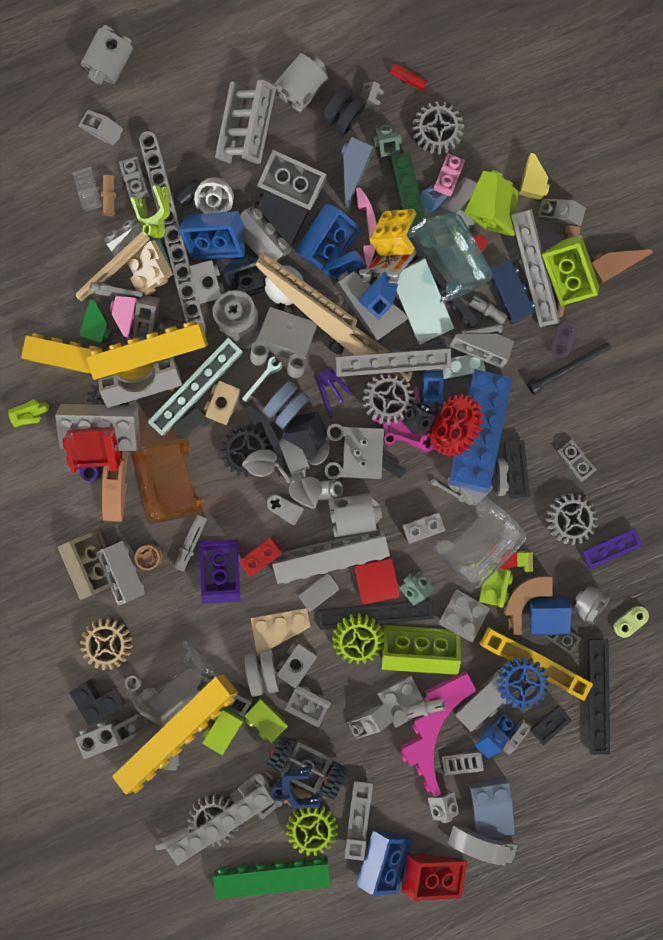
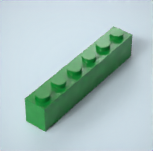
M321 856L306 861L305 859H295L294 862L277 861L275 864L269 865L267 863H258L256 866L250 867L248 865H239L231 869L229 867H220L214 871L213 875L216 899L331 887L328 858L324 859Z

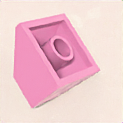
M116 296L115 300L111 302L110 311L123 336L130 340L133 337L136 303L138 300L132 297Z

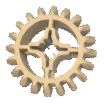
M103 618L99 619V624L93 621L92 627H86L88 633H82V636L86 639L80 641V644L86 645L80 649L82 652L87 651L83 656L84 659L87 657L91 658L88 664H92L95 661V668L102 664V670L107 668V664L110 670L114 668V664L117 667L121 666L120 660L125 662L127 658L124 655L129 656L131 654L127 649L133 647V644L127 643L132 640V636L126 637V634L130 632L129 629L123 632L122 628L125 625L122 623L118 627V620H114L113 624H111V618H107L106 624ZM100 629H109L112 630L113 633L109 636H105L102 633L99 634L97 631ZM117 636H119L121 640L120 651L118 650V647L115 645V639ZM93 637L95 638V641L98 643V649L96 651H94L92 647ZM112 637V639L109 641L110 646H107L106 648L101 650L104 642ZM103 652H108L116 657L106 659L100 657Z

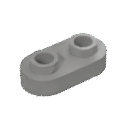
M496 458L491 482L493 486L492 492L495 496H504L509 489L507 482L508 463L504 458Z

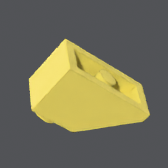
M531 153L526 163L518 194L541 200L544 195L547 196L550 184H547L548 176L535 154Z

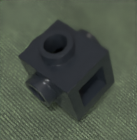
M412 403L402 423L410 431L426 436L436 415L431 411L432 408L424 403L420 405Z

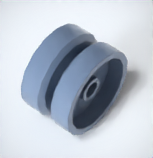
M290 380L272 396L262 411L269 418L274 417L280 411L281 413L275 423L282 429L292 421L293 417L299 413L310 399L304 392H299L292 398L297 390V386Z

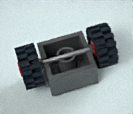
M280 735L268 757L265 767L277 773L281 772V777H283L285 772L311 765L312 770L309 772V779L290 781L315 794L321 784L319 794L334 800L345 781L348 768L335 761L330 766L333 760L332 753L298 737L294 745L295 741Z

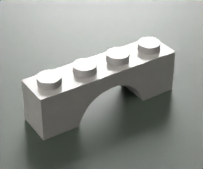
M173 357L154 362L152 371L141 379L129 380L119 376L117 373L98 379L99 392L107 408L182 386L180 373Z

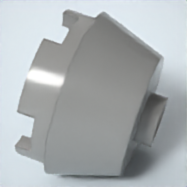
M588 586L584 592L580 591L576 597L577 603L574 610L584 622L587 621L593 625L598 619L599 614L608 604L610 595L605 593L603 589Z

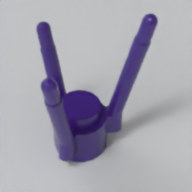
M327 368L317 374L319 379L317 384L320 387L328 415L332 418L333 415L324 385L326 388L331 387L340 403L344 401L334 385L336 381L349 395L353 393L336 376L335 371L332 372L330 368Z

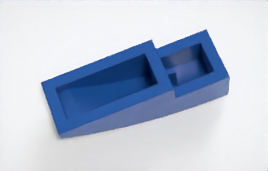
M423 370L422 403L430 406L433 413H438L437 407H443V371Z

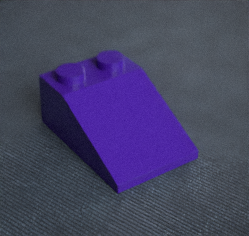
M238 540L199 542L202 604L241 602Z

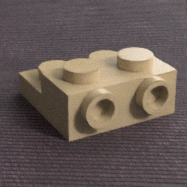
M155 240L148 242L127 261L133 273L130 279L136 291L142 292L145 296L154 293L157 286L166 284L168 282L167 279L173 275Z

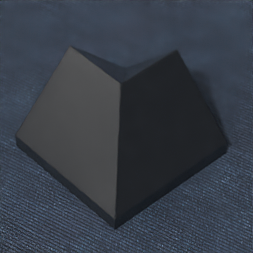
M244 255V257H235L222 271L229 291L238 290L245 292L249 296L265 291V274L256 266L259 258Z

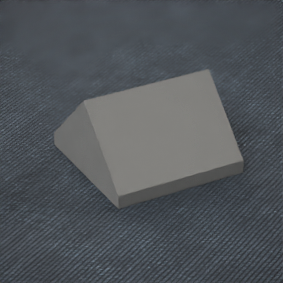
M464 177L454 188L451 197L448 196L440 207L468 231L475 222L465 215L464 212L477 183Z

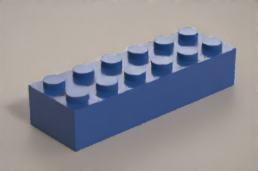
M476 369L472 373L467 395L478 401V405L482 407L480 412L484 413V415L480 419L484 423L480 424L479 427L483 430L478 431L477 434L480 437L474 438L475 445L470 444L469 451L464 449L463 455L458 453L457 457L454 456L448 485L487 493L490 490L513 378Z

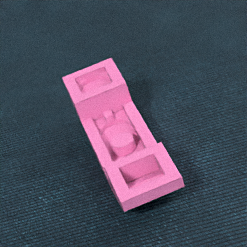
M356 188L358 211L366 210L370 241L376 228L375 215L365 193L361 188ZM371 242L370 245L363 246L365 268L371 263L375 253V248Z

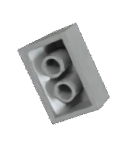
M272 150L257 186L311 210L321 192L327 175Z

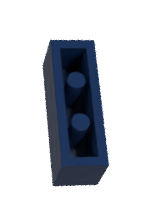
M511 260L487 272L511 324L535 313L534 302L531 298L528 299L527 287L524 281H520L517 275L519 270L515 263L512 264Z

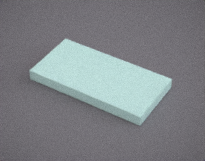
M423 258L406 266L400 273L396 293L420 345L454 329V326L426 259Z

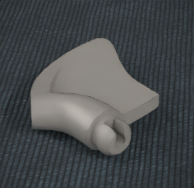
M92 282L89 287L91 292L109 297H142L143 294L142 292L112 287L102 282Z

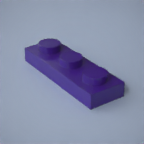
M632 528L581 552L589 569H593L643 545L636 529Z

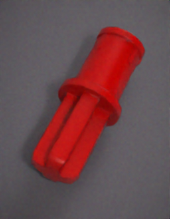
M394 64L390 70V74L404 81L405 85L408 83L422 92L428 80L414 74L413 70L409 71L398 64Z

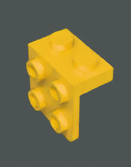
M414 209L392 210L382 213L370 238V242L380 256L413 253L415 248L407 237V233L416 215Z

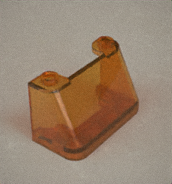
M187 438L137 448V451H133L144 511L149 524L203 513V501L197 495H193L186 458L191 453V445Z

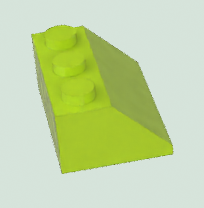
M582 235L562 240L542 253L560 306L598 295L599 283Z

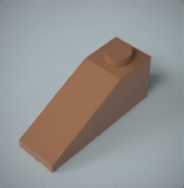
M652 250L611 252L604 256L601 253L596 255L591 260L599 285L652 254Z

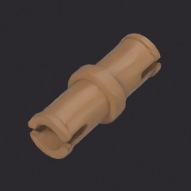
M103 175L101 198H103L102 215L105 216L115 215L114 199L116 198V193L114 192L115 176Z

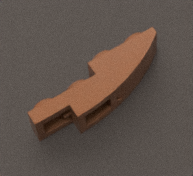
M119 451L121 464L118 471H110L109 466H104L103 521L123 522L127 488L125 478L128 451Z

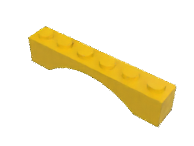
M487 627L479 642L482 647L514 662L515 657L521 662L522 656H525L526 663L529 658H533L534 663L538 661L540 667L546 669L543 673L549 676L546 680L583 701L593 685L588 679L490 627Z

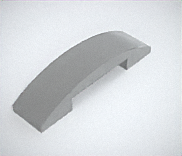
M354 781L345 859L364 861L373 783Z

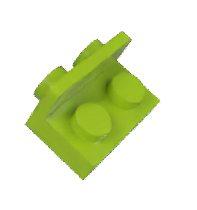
M486 564L478 602L503 608L509 599L507 588L508 585H511L513 574H510L511 570Z

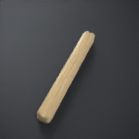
M143 231L136 236L76 293V297L84 302L94 293L89 289L92 282L104 283L150 241L149 236H145Z

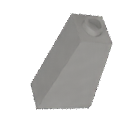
M346 271L338 277L339 282L335 285L373 340H379L408 319V316L393 304L378 320L358 301L371 285L368 282H361L363 278L354 271L350 274Z

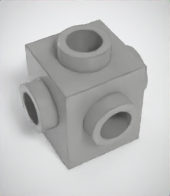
M440 791L441 795L436 797L432 795L428 797L433 820H441L442 823H447L459 814L454 792Z

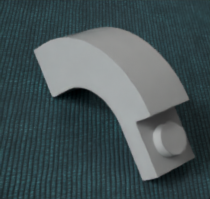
M453 826L448 845L466 855L505 866V863H512L518 846L514 842L498 841L484 837L462 826Z

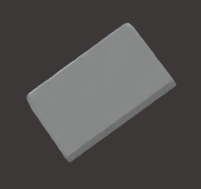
M493 324L461 330V333L502 335L503 327L501 324Z
M327 573L298 595L308 611L311 612L336 593L340 587L331 575Z

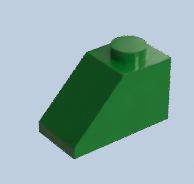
M90 299L79 336L105 344L106 340L109 341L111 336L110 325L99 304L95 300Z

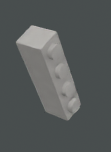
M507 662L503 665V666H505L506 668L509 667V665L507 664ZM501 667L453 711L457 718L471 732L474 729L478 730L488 716L492 717L502 703L506 704L507 698L502 699L500 695L503 692H498L497 690L502 685L496 683V680L502 679L498 676V672H505ZM519 670L514 671L510 678H515ZM524 679L519 682L522 687L526 684ZM508 685L511 694L516 690L518 691V688Z

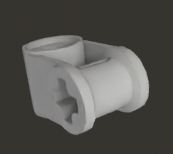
M277 494L271 495L267 500V507L271 512L293 525L297 523L304 511V508ZM279 499L281 506L273 508L271 500Z

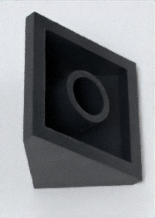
M313 412L293 417L282 438L316 456L327 437V432L319 412Z

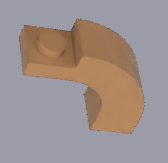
M536 575L520 581L510 591L508 602L504 604L503 613L511 615V618H508V629L511 630V633L522 635V610L530 599L537 596H552V576Z

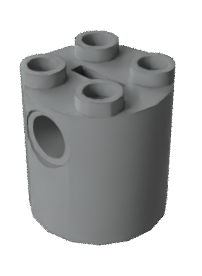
M106 25L99 28L80 63L82 67L89 71L87 77L100 85L103 80L115 84L133 51L130 45L132 41L126 36L121 35L119 37L114 34V30ZM108 46H114L115 49H114V50H110V49H108L107 47H108Z
M300 53L274 83V86H276V91L279 93L278 96L285 103L290 101L292 103L291 106L300 113L329 79L325 65L316 56L307 57Z
M371 493L328 499L330 510H334L330 511L332 525L336 524V526H333L334 537L376 531V524L382 518L380 503L371 497Z

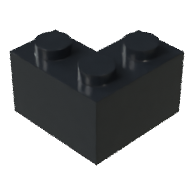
M90 679L69 692L88 726L125 704L116 686L99 695Z

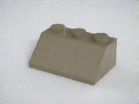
M100 530L58 546V550L80 600L110 588L95 553L107 548Z

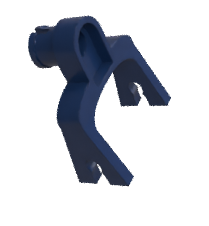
M311 765L285 772L283 779H278L272 787L270 793L272 799L275 801L288 800L289 804L295 809L320 808L321 794L299 799L291 786L290 780L310 778Z

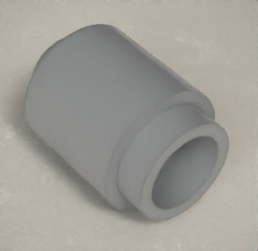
M320 481L322 493L319 500L335 499L342 495L343 486L339 481Z

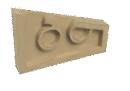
M301 608L251 617L257 656L262 651L269 650L310 628L308 609Z

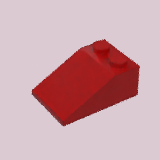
M407 854L401 892L412 901L462 898L467 861L428 854Z

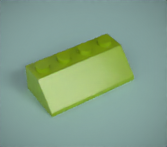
M384 625L382 670L458 675L461 664L459 635L448 629Z

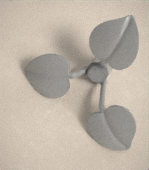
M324 440L316 456L305 450L303 452L310 464L318 465L327 458L330 446L328 441ZM258 450L244 460L242 466L251 474L259 477L271 474L274 471V466L277 467L286 479V482L290 483V496L304 506L316 508L322 493V484L316 478H305V470L302 473L288 477L279 463L275 462L277 459L276 454L270 450Z

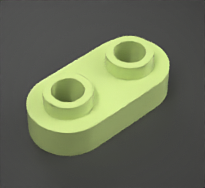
M641 606L632 607L614 622V632L620 637H629L648 621V611ZM638 613H642L641 619H637ZM623 625H627L626 631H622Z

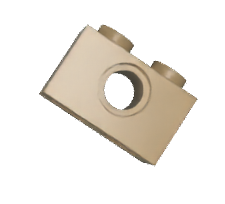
M221 381L218 384H214L211 391L213 395L211 402L207 401L203 411L206 413L205 417L228 426L242 390ZM221 397L227 400V405L224 408L217 406V400Z

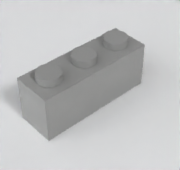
M253 206L241 213L240 217L244 225V241L258 257L264 252L279 263L292 250L284 238H281L275 231L273 225L266 221L260 210Z
M123 541L95 552L118 605L127 603L145 594L144 585L138 578L136 567L129 557V550Z

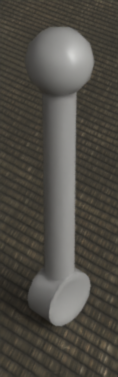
M435 478L431 480V485L438 486L457 497L460 502H465L462 495L440 484Z

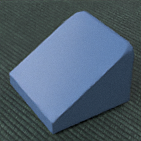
M435 184L423 190L420 195L422 205L429 212H433L448 198L447 195L433 190Z

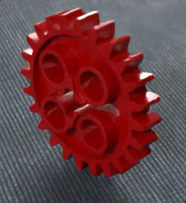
M456 394L454 398L449 397L448 403L443 401L442 408L437 407L439 412L434 413L436 418L433 426L429 428L433 432L429 435L433 439L430 443L434 445L435 450L449 457L451 455L457 457L458 453L464 454V449L469 451L470 444L475 445L474 438L480 437L477 433L483 430L479 426L484 423L480 419L484 413L480 412L482 407L478 405V401L468 395L461 394L459 396Z

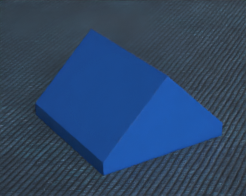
M534 597L528 601L531 635L570 634L572 608L567 597Z

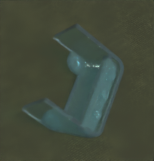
M453 212L426 218L408 231V238L418 236L423 246L435 248L451 278L446 283L447 295L439 300L440 303L458 299L492 279L493 275L465 221L458 213Z

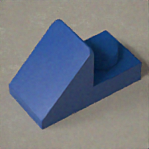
M337 246L323 267V272L331 279L336 280L346 271L349 274L366 266L365 259L355 250L346 253Z

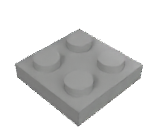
M455 590L438 624L469 642H473L490 608Z
M411 675L377 693L381 702L386 705L393 717L395 728L411 720L407 718L409 714L405 713L406 706L421 704V701H424Z

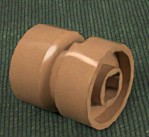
M146 544L140 547L135 554V562L143 570L154 569L163 560L162 549L156 544Z

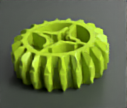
M360 613L357 614V618H354L351 614L349 620L344 617L343 623L338 622V628L334 629L335 635L332 636V641H334L333 647L337 649V655H341L343 660L348 658V663L350 664L353 660L356 661L357 665L360 660H363V663L366 664L367 658L373 661V655L378 656V650L383 649L381 644L384 642V637H382L384 634L383 630L380 629L379 623L375 624L374 618L369 620L367 614L363 618H361ZM359 627L365 628L367 630H360ZM350 629L353 630L350 635H347L346 638H343L344 635H345ZM356 633L360 639L361 645L359 644V641H357L356 639ZM370 640H373L370 646L364 649V646L367 643H369Z
M324 805L320 809L299 808L300 812L294 810V816H289L290 822L286 826L289 829L286 831V835L291 836L288 840L289 843L295 842L293 848L297 849L300 847V854L306 850L307 856L310 855V851H314V856H317L318 850L323 854L325 853L324 847L330 849V843H335L334 836L338 835V832L335 830L338 828V825L333 823L336 818L335 816L329 817L331 811L327 810L324 812ZM308 816H314V818L309 821L303 819ZM321 819L328 827L327 833L323 832V829L319 827ZM315 825V830H312L309 834V829ZM297 826L301 827V830L305 832L303 840L297 834ZM312 839H320L318 842L310 843Z

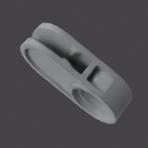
M525 719L518 722L503 748L505 753L510 755L530 731L531 724Z

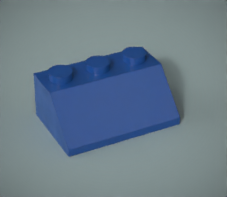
M325 203L294 252L323 272V267L335 248L339 246L344 252H347L361 231V228L339 208Z
M238 211L186 215L178 229L192 260L244 257L245 255L244 225Z
M373 830L356 885L371 895L397 894L404 873L407 854L410 853L413 839L386 830Z

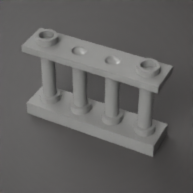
M257 80L256 90H246L243 86L230 82L215 158L231 164L233 155H242V158L250 162L261 164L276 86L264 80ZM244 98H254L252 109H242ZM240 117H250L248 128H238ZM237 136H246L244 147H234Z

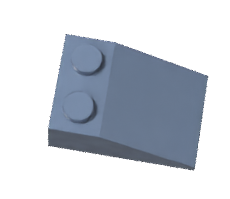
M351 137L350 142H345L341 155L343 158L344 200L346 208L350 206L373 150V146Z
M506 777L468 783L476 833L487 838L514 835L512 799L509 782Z

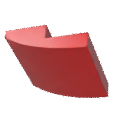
M392 557L369 561L362 565H354L362 605L400 597Z

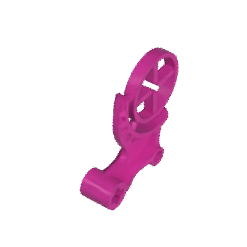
M414 387L415 401L413 403L420 405V392L418 387ZM395 394L397 397L404 400L403 395ZM389 398L386 399L385 407H387L388 403L390 402ZM377 417L373 422L379 424L380 418ZM398 419L397 424H394L393 421L390 422V425H386V421H383L381 424L385 435L383 442L386 446H392L395 441H400L413 447H418L423 453H430L434 450V445H430L429 448H425L426 445H423V442L427 439L430 442L433 440L429 437L430 434H426V436L414 434L400 419ZM391 437L393 442H388L386 438Z

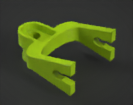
M154 186L153 189L160 206L158 213L154 216L147 218L146 198H140L139 201L136 197L130 199L139 224L143 226L142 231L144 235L151 236L152 238H162L165 234L164 220L170 214L169 187L160 188V186Z

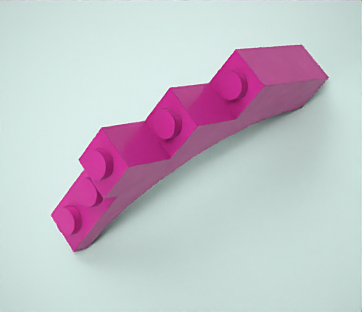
M466 671L425 690L427 695L424 697L425 701L429 702L443 698L444 702L442 704L445 703L446 709L430 713L426 717L421 715L413 718L414 724H412L416 735L420 734V736L401 745L403 751L400 754L403 761H408L410 767L415 765L419 776L424 775L426 779L424 786L428 793L432 792L434 797L441 795L434 771V748L437 735L452 709L464 698L476 691Z

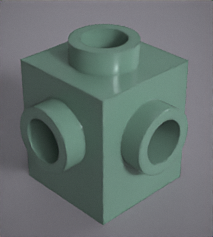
M384 125L376 128V136H373L374 147L379 149L381 157L400 154L399 144H402L401 133L396 131L395 125Z
M421 571L415 575L412 573L407 575L403 579L405 583L400 587L413 606L426 599L435 589Z

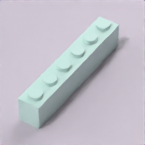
M227 338L157 411L148 423L160 435L165 436L243 354L242 350Z

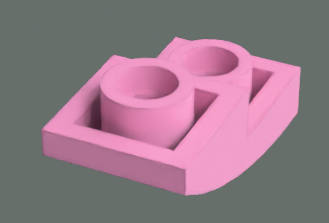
M448 153L433 190L451 197L465 160Z

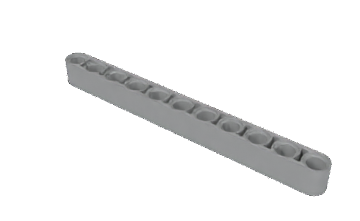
M146 131L141 134L139 140L157 212L160 206L153 187H169L170 213L173 214V219L171 221L164 220V239L186 323L194 320L196 324L201 322L204 334L206 335L207 327L193 282L187 249L178 230L180 222L160 145L155 134ZM147 139L154 140L151 146H145ZM153 157L159 158L156 165L150 164V160ZM163 176L164 180L162 183L156 184L154 183L155 178ZM171 232H178L177 239H169ZM177 250L183 251V256L179 259H175L173 256ZM181 269L188 270V274L184 278L178 276V272ZM186 287L193 289L190 296L183 295V290ZM190 306H197L198 311L195 315L188 314Z

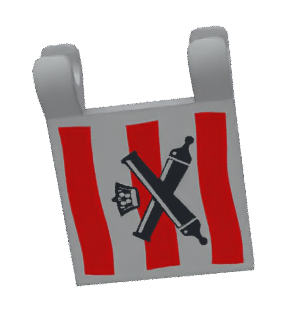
M416 250L412 254L380 256L377 254L366 269L359 271V274L363 275L361 282H370L373 273L386 272L387 276H391L389 283H397L400 273L416 255Z

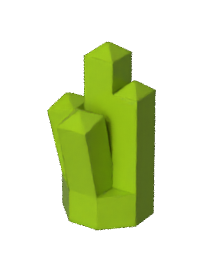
M32 399L25 404L9 409L8 415L14 427L39 423L41 419L39 414L47 412L49 405L46 402L38 403Z

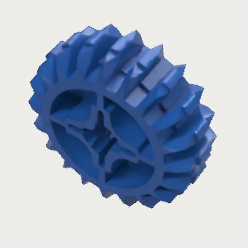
M522 656L521 662L515 657L514 664L508 660L507 664L509 667H501L505 671L504 673L498 672V676L502 679L496 680V683L502 686L498 687L497 690L498 692H503L500 697L502 699L507 698L505 702L508 705L512 703L513 708H516L519 704L520 709L524 710L525 704H527L528 708L531 709L532 702L535 705H539L537 699H545L541 694L542 692L548 693L544 686H549L550 683L544 680L549 678L548 674H543L546 669L540 667L538 661L534 663L533 658H529L526 663L525 656ZM520 669L515 678H510L514 671ZM526 669L535 671L538 680L528 678ZM522 679L527 682L523 687L519 684ZM508 685L518 688L519 697L509 692ZM536 688L531 695L527 696L529 689Z

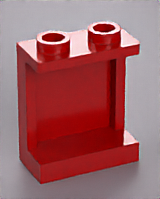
M115 427L68 430L62 440L63 448L67 451L66 462L70 466L71 473H76L80 467L109 466L110 471H118L121 464V456Z
M271 535L242 557L239 563L247 574L252 577L280 556L283 549Z

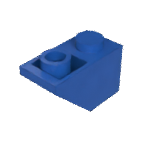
M386 272L358 299L378 320L392 307L398 287L397 283H389L391 277L387 276Z
M501 713L481 734L475 747L488 759L503 750L517 725L504 713Z

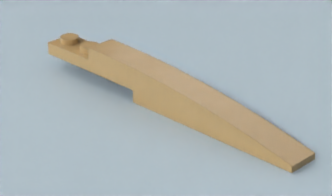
M264 252L261 253L256 266L302 312L354 355L390 352L355 327L357 319ZM413 371L392 372L391 374L394 376L398 374L399 380L405 378L404 383L407 384L411 379Z

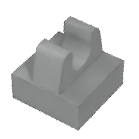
M373 81L364 83L360 96L367 101V104L379 105L380 101L376 99V96L383 95L384 92L379 88L380 84Z

